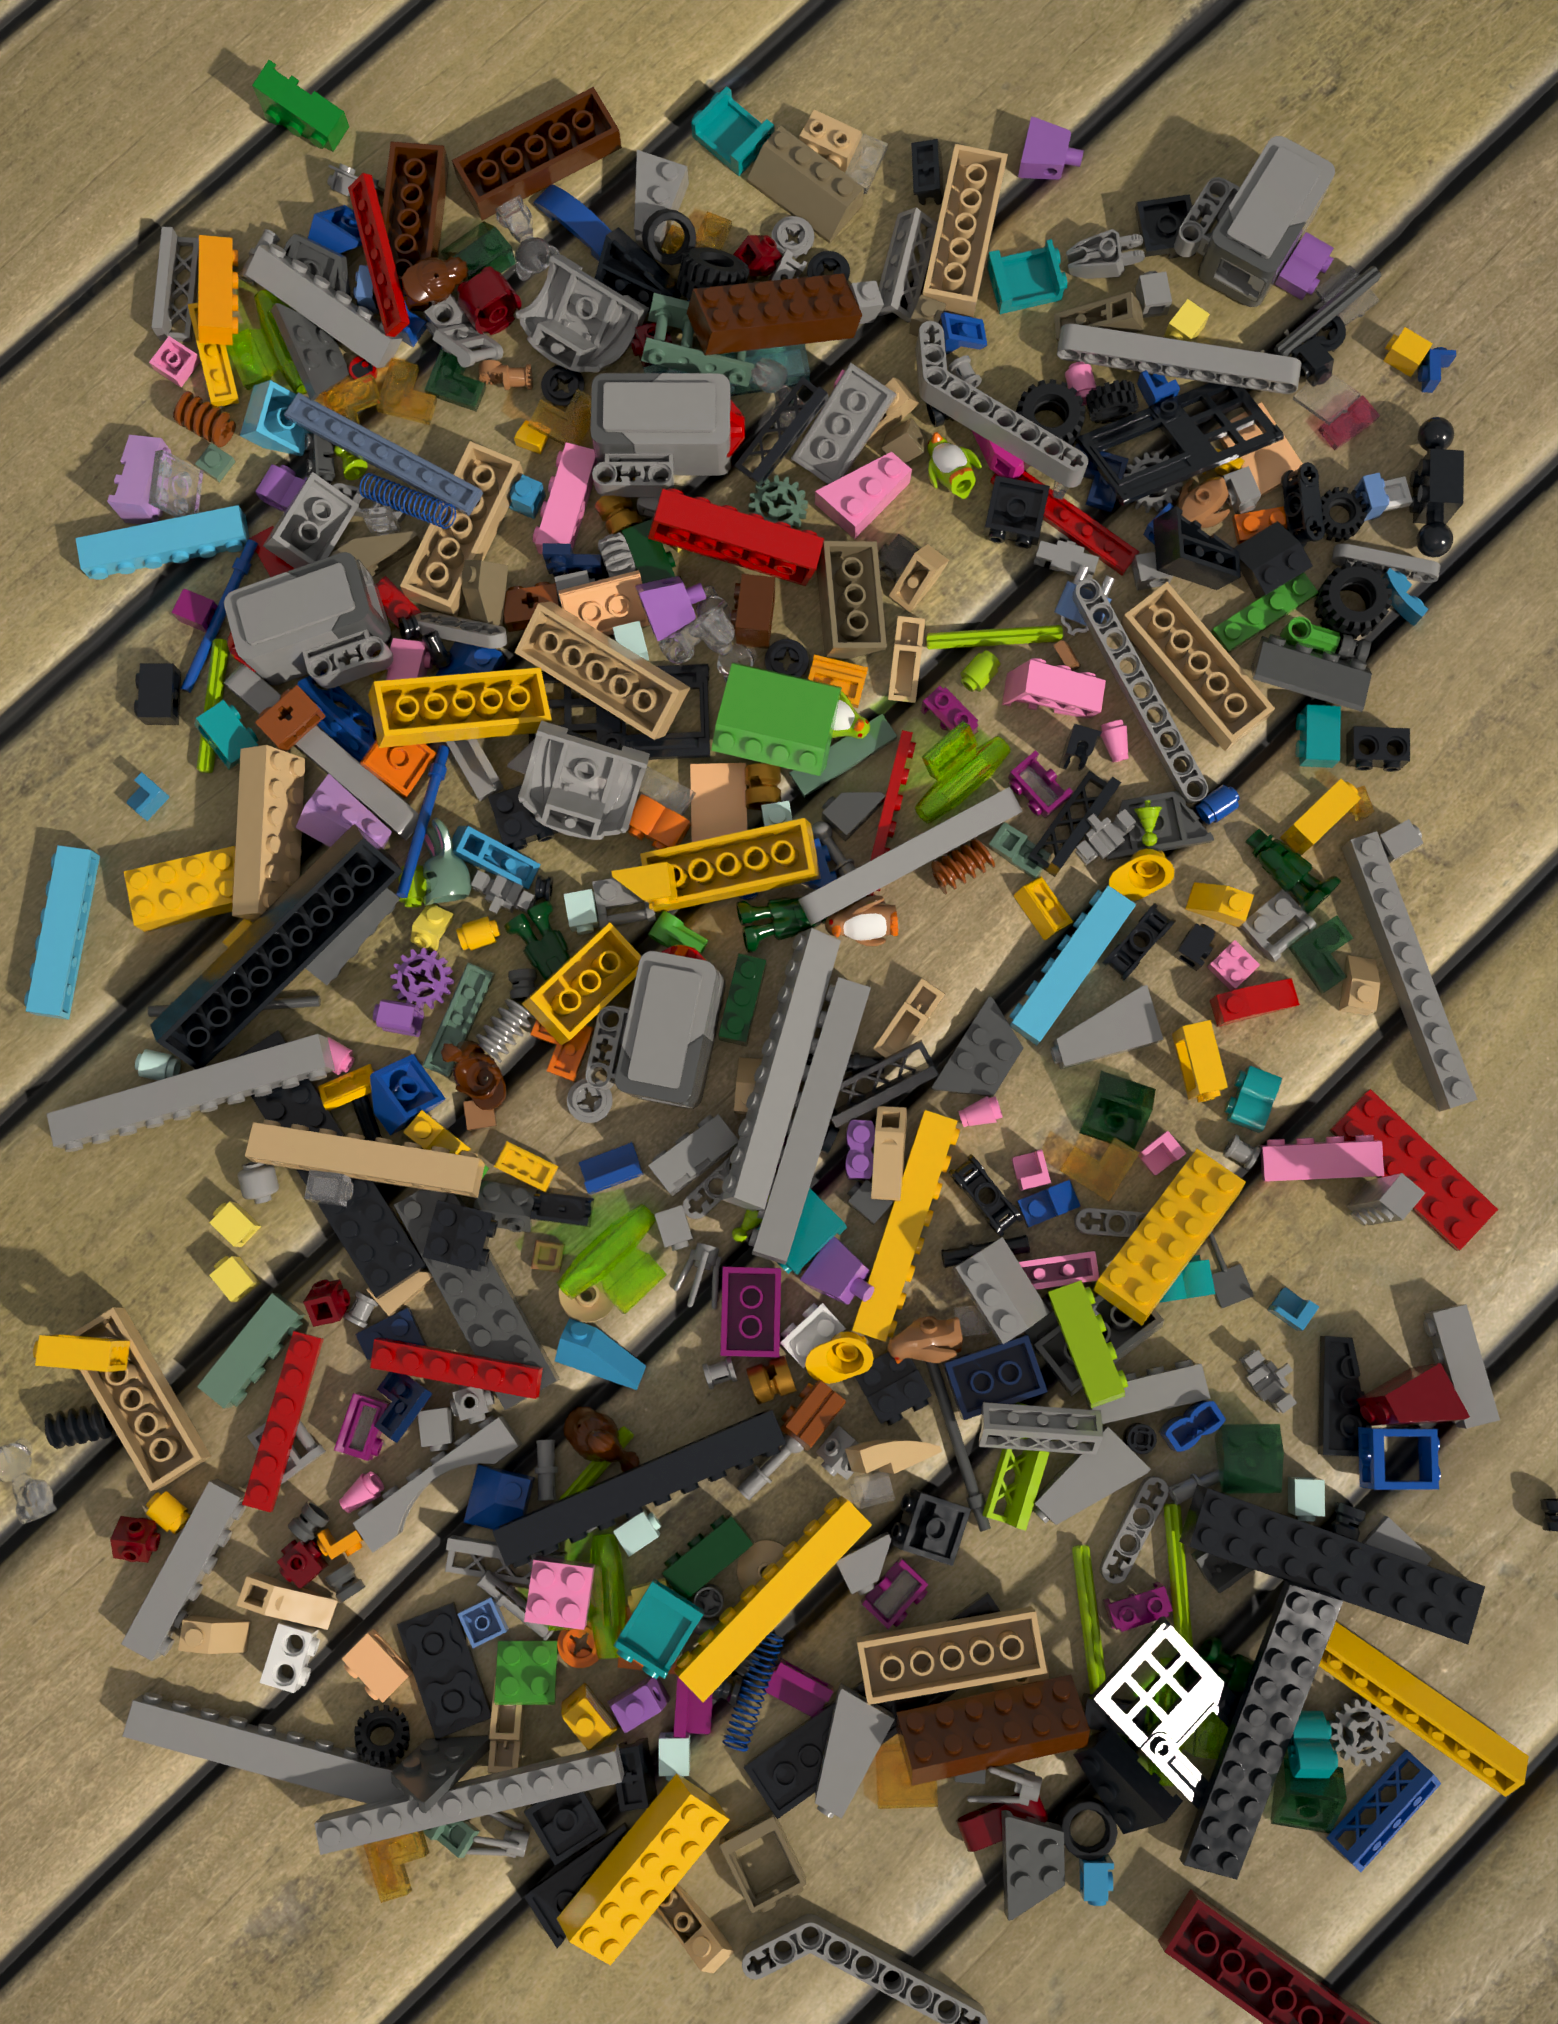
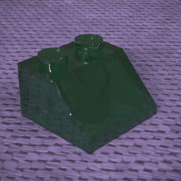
M485 221L441 251L446 260L450 257H460L466 261L468 271L467 277L463 282L472 279L485 267L491 266L494 270L503 273L516 263L511 245L495 226Z
M1101 1071L1091 1093L1079 1133L1134 1152L1153 1110L1156 1089Z
M1223 1424L1215 1435L1221 1493H1281L1284 1450L1280 1424Z
M1283 1758L1274 1784L1271 1824L1330 1834L1347 1801L1343 1768L1337 1767L1330 1778H1294L1290 1769L1289 1759Z

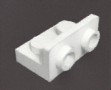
M813 1303L802 1313L805 1319L798 1326L792 1323L780 1334L784 1338L780 1344L802 1368L806 1367V1357L813 1348L831 1341L836 1334L846 1329L823 1303L820 1306Z

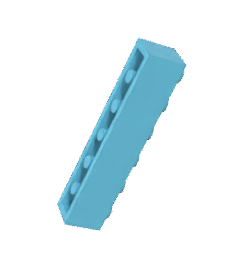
M239 505L75 539L81 570L90 579L101 580L112 574H131L136 569H156L161 567L162 564L171 562L185 563L190 558H210L215 556L216 553L225 551L239 552L243 550L250 537L246 516Z
M57 845L56 853L52 856L51 868L53 871L51 880L46 885V908H43L41 912L42 928L35 942L37 954L35 963L30 968V978L32 980L30 990L26 992L24 999L26 1012L67 1020L70 1018L100 856L92 850Z
M1109 885L1104 892L1099 889L1089 902L1093 906L1088 914L1082 912L1073 924L1077 928L1073 936L1070 937L1066 934L1057 947L1061 953L1056 960L1050 957L1041 971L1045 975L1040 983L1036 980L1033 981L1025 993L1029 996L1028 1000L1024 1005L1018 1003L1009 1015L1013 1019L1010 1027L1036 1046L1041 1042L1136 906L1134 902Z

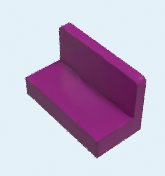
M781 1657L773 1671L774 1673L771 1675V1680L768 1681L769 1687L765 1688L768 1694L811 1717L822 1710L825 1702L829 1701L833 1693L832 1685Z
M678 1676L673 1737L685 1738L686 1733L710 1734L712 1694L702 1702Z

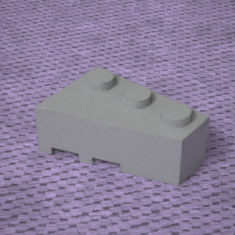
M637 150L634 231L636 243L644 248L642 232L648 217L654 212L666 208L679 211L689 185L687 166ZM672 220L663 221L655 230L654 242L661 252H663L674 223Z
M719 1114L714 1118L711 1115L704 1118L697 1125L699 1129L692 1134L687 1132L675 1142L676 1145L669 1151H662L648 1165L672 1196L737 1147L739 1140Z

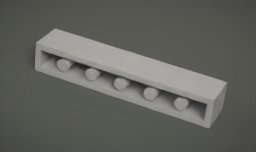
M276 244L258 246L245 275L376 368L389 367L403 339L399 335L396 337L386 336L382 322L380 323L373 318V312L363 306L358 307L352 303V298L348 294L339 290L335 291L329 286L330 282L319 275L314 276L307 271V265L299 260L290 259L285 255L286 251Z
M219 1479L208 1482L121 1645L151 1661L161 1657V1655L165 1656L174 1643V1639L171 1637L175 1629H180L182 1627V1620L188 1617L189 1612L186 1609L191 1601L194 1602L203 1589V1585L200 1584L205 1574L209 1575L217 1563L218 1558L215 1555L220 1546L224 1547L232 1535V1531L229 1530L234 1520L238 1521L246 1509V1506L242 1505L245 1493Z

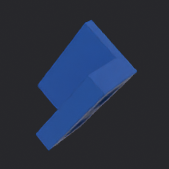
M633 1143L578 1162L585 1179L586 1190L590 1195L644 1175Z

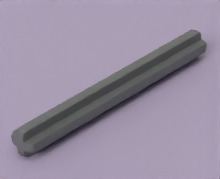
M1375 266L1366 270L1278 343L1274 348V353L1276 355L1289 356L1292 350L1301 346L1378 282L1381 272Z

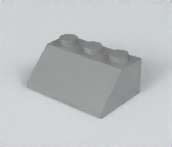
M1003 1237L953 1267V1270L1000 1344L1010 1341L1050 1313Z

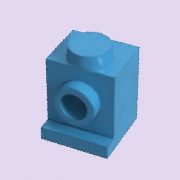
M522 474L520 480L511 487L509 494L511 504L509 508L535 519L546 497L543 484Z
M1110 1855L1090 1861L1079 1858L1080 1894L1083 1900L1088 1901V1904L1093 1906L1106 1905L1108 1891H1113V1874L1111 1871H1108V1869L1114 1870L1113 1860Z

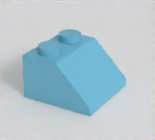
M271 380L254 385L240 436L265 449L302 456L305 449V434L309 433V431L287 420L284 416V413L297 394Z

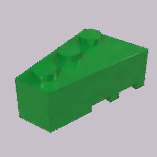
M268 60L252 85L264 112V117L274 125L280 124L286 127L297 137L303 136L309 139L316 147L320 149L326 148L334 152L350 127L344 111L314 91L311 95L297 85L299 83L297 78L291 75L287 79L276 71V64Z

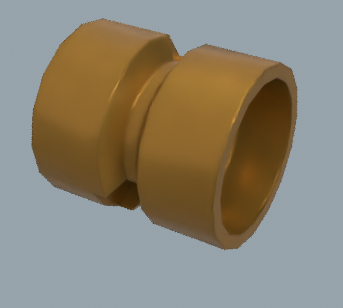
M604 495L595 504L602 521L606 522L605 527L609 535L622 534V530L642 523L637 510H632L634 505L630 497Z
M766 763L747 765L744 769L745 784L749 786L745 790L746 808L761 810V805L781 802V789L777 787L781 783L780 767Z
M785 1355L769 1360V1364L766 1367L763 1364H758L746 1368L758 1405L773 1400L775 1394L783 1397L797 1392Z

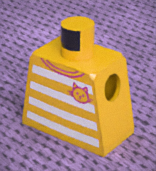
M585 1682L561 1702V1716L588 1751L597 1748L620 1728Z

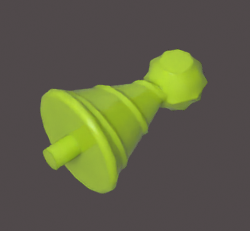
M334 446V452L342 459L343 476L345 479L356 480L366 473L368 469L366 461L349 454V452L338 446Z
M1150 800L1145 801V807L1134 809L1146 832L1142 836V842L1149 847L1157 843L1158 838L1153 833V829L1156 826L1157 818L1162 809L1160 806L1151 807Z
M746 1209L741 1227H736L732 1231V1238L736 1242H744L747 1238L746 1231L762 1223L763 1219L757 1217L759 1210L750 1211Z

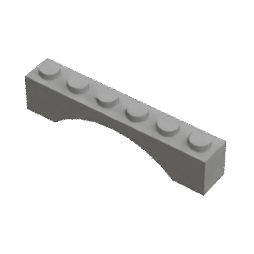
M493 1415L478 1425L481 1430L471 1437L467 1433L454 1442L457 1448L449 1454L443 1450L430 1460L432 1466L423 1472L421 1468L417 1469L406 1477L408 1483L398 1489L395 1485L381 1495L384 1499L383 1502L376 1507L371 1503L357 1513L360 1518L353 1525L372 1553L403 1532L407 1516L414 1502L423 1490L437 1477L449 1470L464 1465L478 1463L495 1464L522 1445L503 1416L497 1419Z

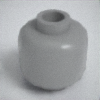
M256 1162L242 1165L243 1169L238 1173V1181L243 1198L248 1200L254 1199L255 1204L272 1200L271 1195L279 1189L274 1166Z

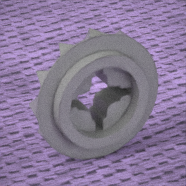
M789 216L776 223L771 237L776 242V248L780 253L783 254L788 249L794 253L793 257L797 259L799 255H806L808 250L813 247L814 231L805 219ZM788 234H791L793 237L798 235V244L794 241L787 242Z
M583 1078L574 1083L567 1095V1106L570 1113L577 1120L584 1123H597L608 1115L612 1107V1093L610 1089L601 1091L590 1086L586 1078ZM595 1078L597 1084L604 1083L603 1081ZM586 1089H588L593 1097L602 1096V1098L594 1102V1112H592L588 1105H578V1103L586 1099Z

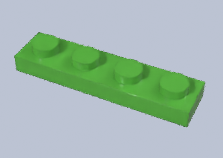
M1303 572L1213 628L1211 634L1229 653L1314 598L1318 591Z

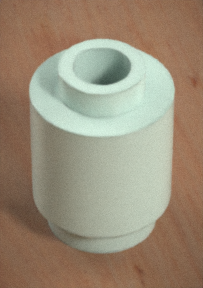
M145 1049L142 1054H138L135 1061V1070H138L140 1077L159 1081L179 1075L181 1060L175 1058L172 1054Z

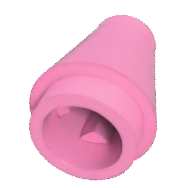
M1123 720L1102 724L1101 737L1112 759V763L1129 759L1127 726H1124Z
M986 1096L958 1111L963 1127L997 1123V1119L1003 1118L996 1096L991 1098Z
M374 1472L362 1473L343 1497L339 1499V1503L347 1513H351L379 1498L384 1490V1485Z

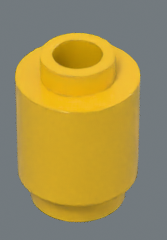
M488 916L464 923L461 928L456 929L463 950L470 948L472 951L497 943L496 937L500 936L496 920L490 921Z
M165 1491L163 1494L157 1492L146 1504L149 1508L146 1515L166 1532L171 1531L174 1535L182 1530L191 1516L187 1513L188 1508L168 1491Z

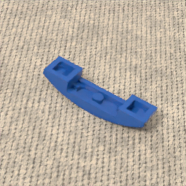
M551 184L533 202L534 205L552 221L556 219L585 244L591 250V255L599 261L605 237L611 230L579 200L565 190Z

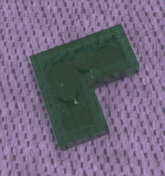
M441 348L424 390L426 395L477 412L486 390V385L483 382L463 376L466 367H462L459 364L455 355L447 353Z
M1336 915L1289 947V950L1321 994L1347 978L1331 953L1352 940L1353 937Z

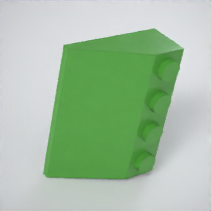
M733 662L716 721L711 751L820 776L827 765L842 687Z

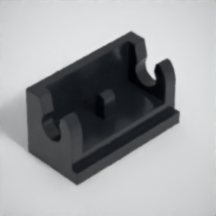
M938 139L911 143L914 195H917L921 205H926V198H934V202L937 205H941L944 197L942 153Z
M1074 724L1066 740L1059 768L1066 770L1070 763V758L1077 756L1080 758L1078 770L1081 771L1085 767L1088 757L1092 754L1102 731Z
M537 1191V1194H534V1208L531 1210L530 1219L583 1227L591 1226L593 1198Z
M1083 1693L1082 1708L1089 1729L1104 1731L1112 1728L1116 1733L1126 1734L1093 1700L1091 1694ZM1110 1697L1123 1712L1133 1702V1700ZM1146 1706L1132 1719V1722L1143 1733L1147 1714Z
M648 1738L639 1739L632 1744H627V1741L620 1743L618 1746L624 1770L622 1782L616 1784L620 1812L648 1808L658 1796Z

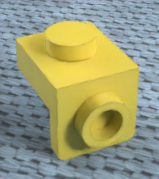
M434 904L427 905L412 924L411 942L419 948H426L431 952L437 951L439 940L452 923L454 914Z

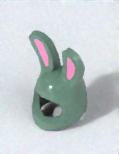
M439 818L432 820L434 830L431 827L427 828L423 842L431 855V858L423 865V876L426 878L427 883L426 896L423 897L425 906L461 900L469 897L471 891V879L468 868L464 861L454 854L449 830Z

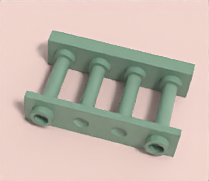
M657 293L653 294L648 321L656 323L654 339L646 337L641 361L688 373L723 374L730 383L745 387L749 386L755 364L745 362L746 351L735 352V357L732 359L718 354L704 355L703 351L692 349L694 329L687 315L689 301ZM667 326L683 329L681 346L665 342Z

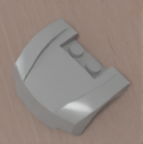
M561 254L551 255L548 275L543 288L530 305L516 311V318L520 319V325L528 335V342L551 362L577 372L605 371L628 350L631 340L635 339V327L642 326L649 308L628 295L622 296L582 271L583 267Z
M541 720L518 795L520 803H523V806L535 815L536 821L568 836L601 840L604 836L618 835L621 832L625 833L629 828L650 754L623 746L622 750H617L567 734L568 728Z

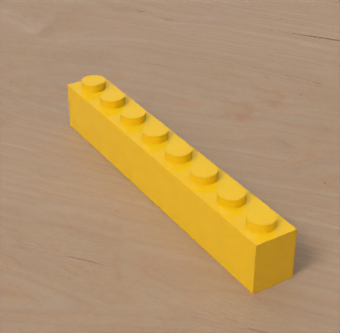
M924 1110L903 1172L901 1200H894L867 1281V1283L874 1287V1293L866 1302L861 1300L851 1329L852 1331L886 1342L887 1337L892 1338L898 1321L893 1320L896 1309L902 1310L907 1294L903 1293L902 1290L905 1281L911 1282L916 1267L911 1265L914 1253L920 1255L925 1240L920 1235L923 1226L929 1227L934 1212L929 1210L932 1199L938 1200L943 1185L938 1180L941 1171L947 1172L952 1156L947 1155L950 1144L956 1145L960 1129L956 1128L957 1120Z
M840 1496L838 1499H832L825 1506V1513L818 1520H812L804 1528L803 1532L805 1534L797 1542L792 1541L785 1547L782 1552L784 1556L776 1564L771 1563L764 1569L761 1574L763 1578L755 1586L752 1584L742 1592L739 1603L734 1608H727L719 1617L720 1622L713 1630H706L697 1641L699 1644L691 1653L687 1651L678 1659L674 1672L702 1702L719 1687L872 1526L848 1499Z
M1335 1622L1319 1667L1503 1796H1508L1525 1784L1529 1758L1527 1754L1338 1622Z

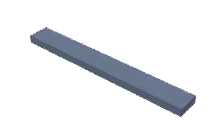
M299 392L284 413L287 420L431 497L453 504L456 510L467 516H470L483 495L482 490L318 402L310 400V398Z

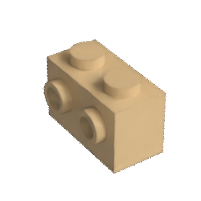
M813 110L799 136V140L838 169L847 173L861 147L862 131L817 110Z

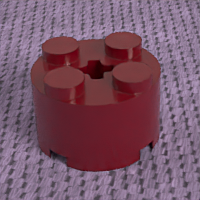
M491 266L485 267L469 281L462 282L457 289L459 294L458 305L476 331L482 335L483 332L494 335L503 331L515 320L513 314L516 309H521L520 297L504 276Z

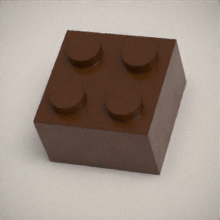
M742 574L741 583H735V606L732 609L730 626H732L731 636H736L737 646L768 649L775 604V577Z

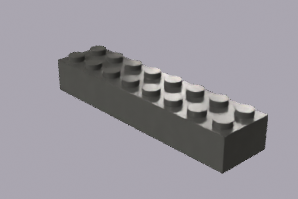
M421 1189L394 1204L421 1256L424 1252L437 1200L465 1206L460 1195ZM491 1252L486 1267L482 1266L481 1272L422 1257L475 1355L542 1367L540 1391L560 1380ZM495 1392L504 1410L510 1409L527 1399V1397Z

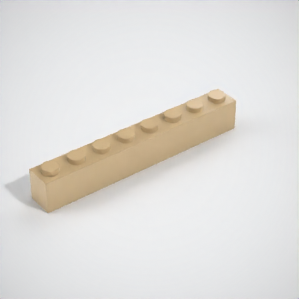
M264 1120L263 1124L253 1122L245 1157L256 1163L478 1198L485 1166L484 1162L477 1158L478 1154L469 1151H461L460 1155L449 1153L450 1150L443 1147L433 1146L432 1150L421 1149V1145L412 1142H404V1145L400 1146L394 1145L392 1140L377 1137L375 1141L365 1140V1136L355 1133H348L347 1137L337 1136V1132L329 1129H320L318 1133L309 1131L308 1127L298 1124H292L291 1128L281 1127V1123L272 1120Z

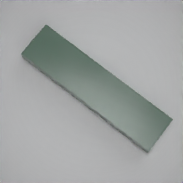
M883 714L869 722L870 731L863 739L845 737L830 746L826 769L820 776L796 770L789 772V776L804 798L897 739L896 733Z
M467 963L423 1067L449 1078L451 1077L456 1062L443 1061L441 1050L444 1043L457 1046L459 1042L467 1040L495 976L493 972Z

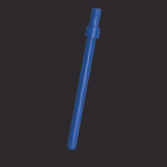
M251 539L247 540L240 558L236 557L232 566L234 571L181 685L180 689L188 693L192 692L211 650L213 640L216 639L226 617L225 597L228 593L239 588L244 575H248L252 566L250 561L258 546V543Z
M445 745L439 746L435 762L431 764L428 776L430 780L396 893L400 898L408 897L440 782L445 779L447 772L445 765L450 748Z

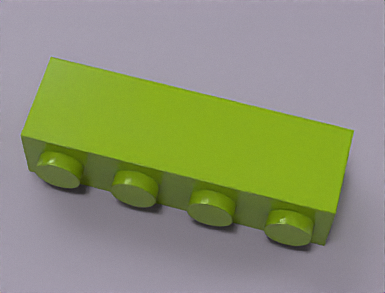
M1080 1280L1049 1291L1050 1303L1090 1407L1094 1408L1125 1397L1124 1388L1128 1387V1383L1123 1370L1117 1371L1113 1360L1117 1359V1355L1112 1342L1106 1343L1102 1332L1107 1331L1101 1314L1095 1315L1091 1306L1096 1302L1090 1286L1084 1288L1083 1282Z

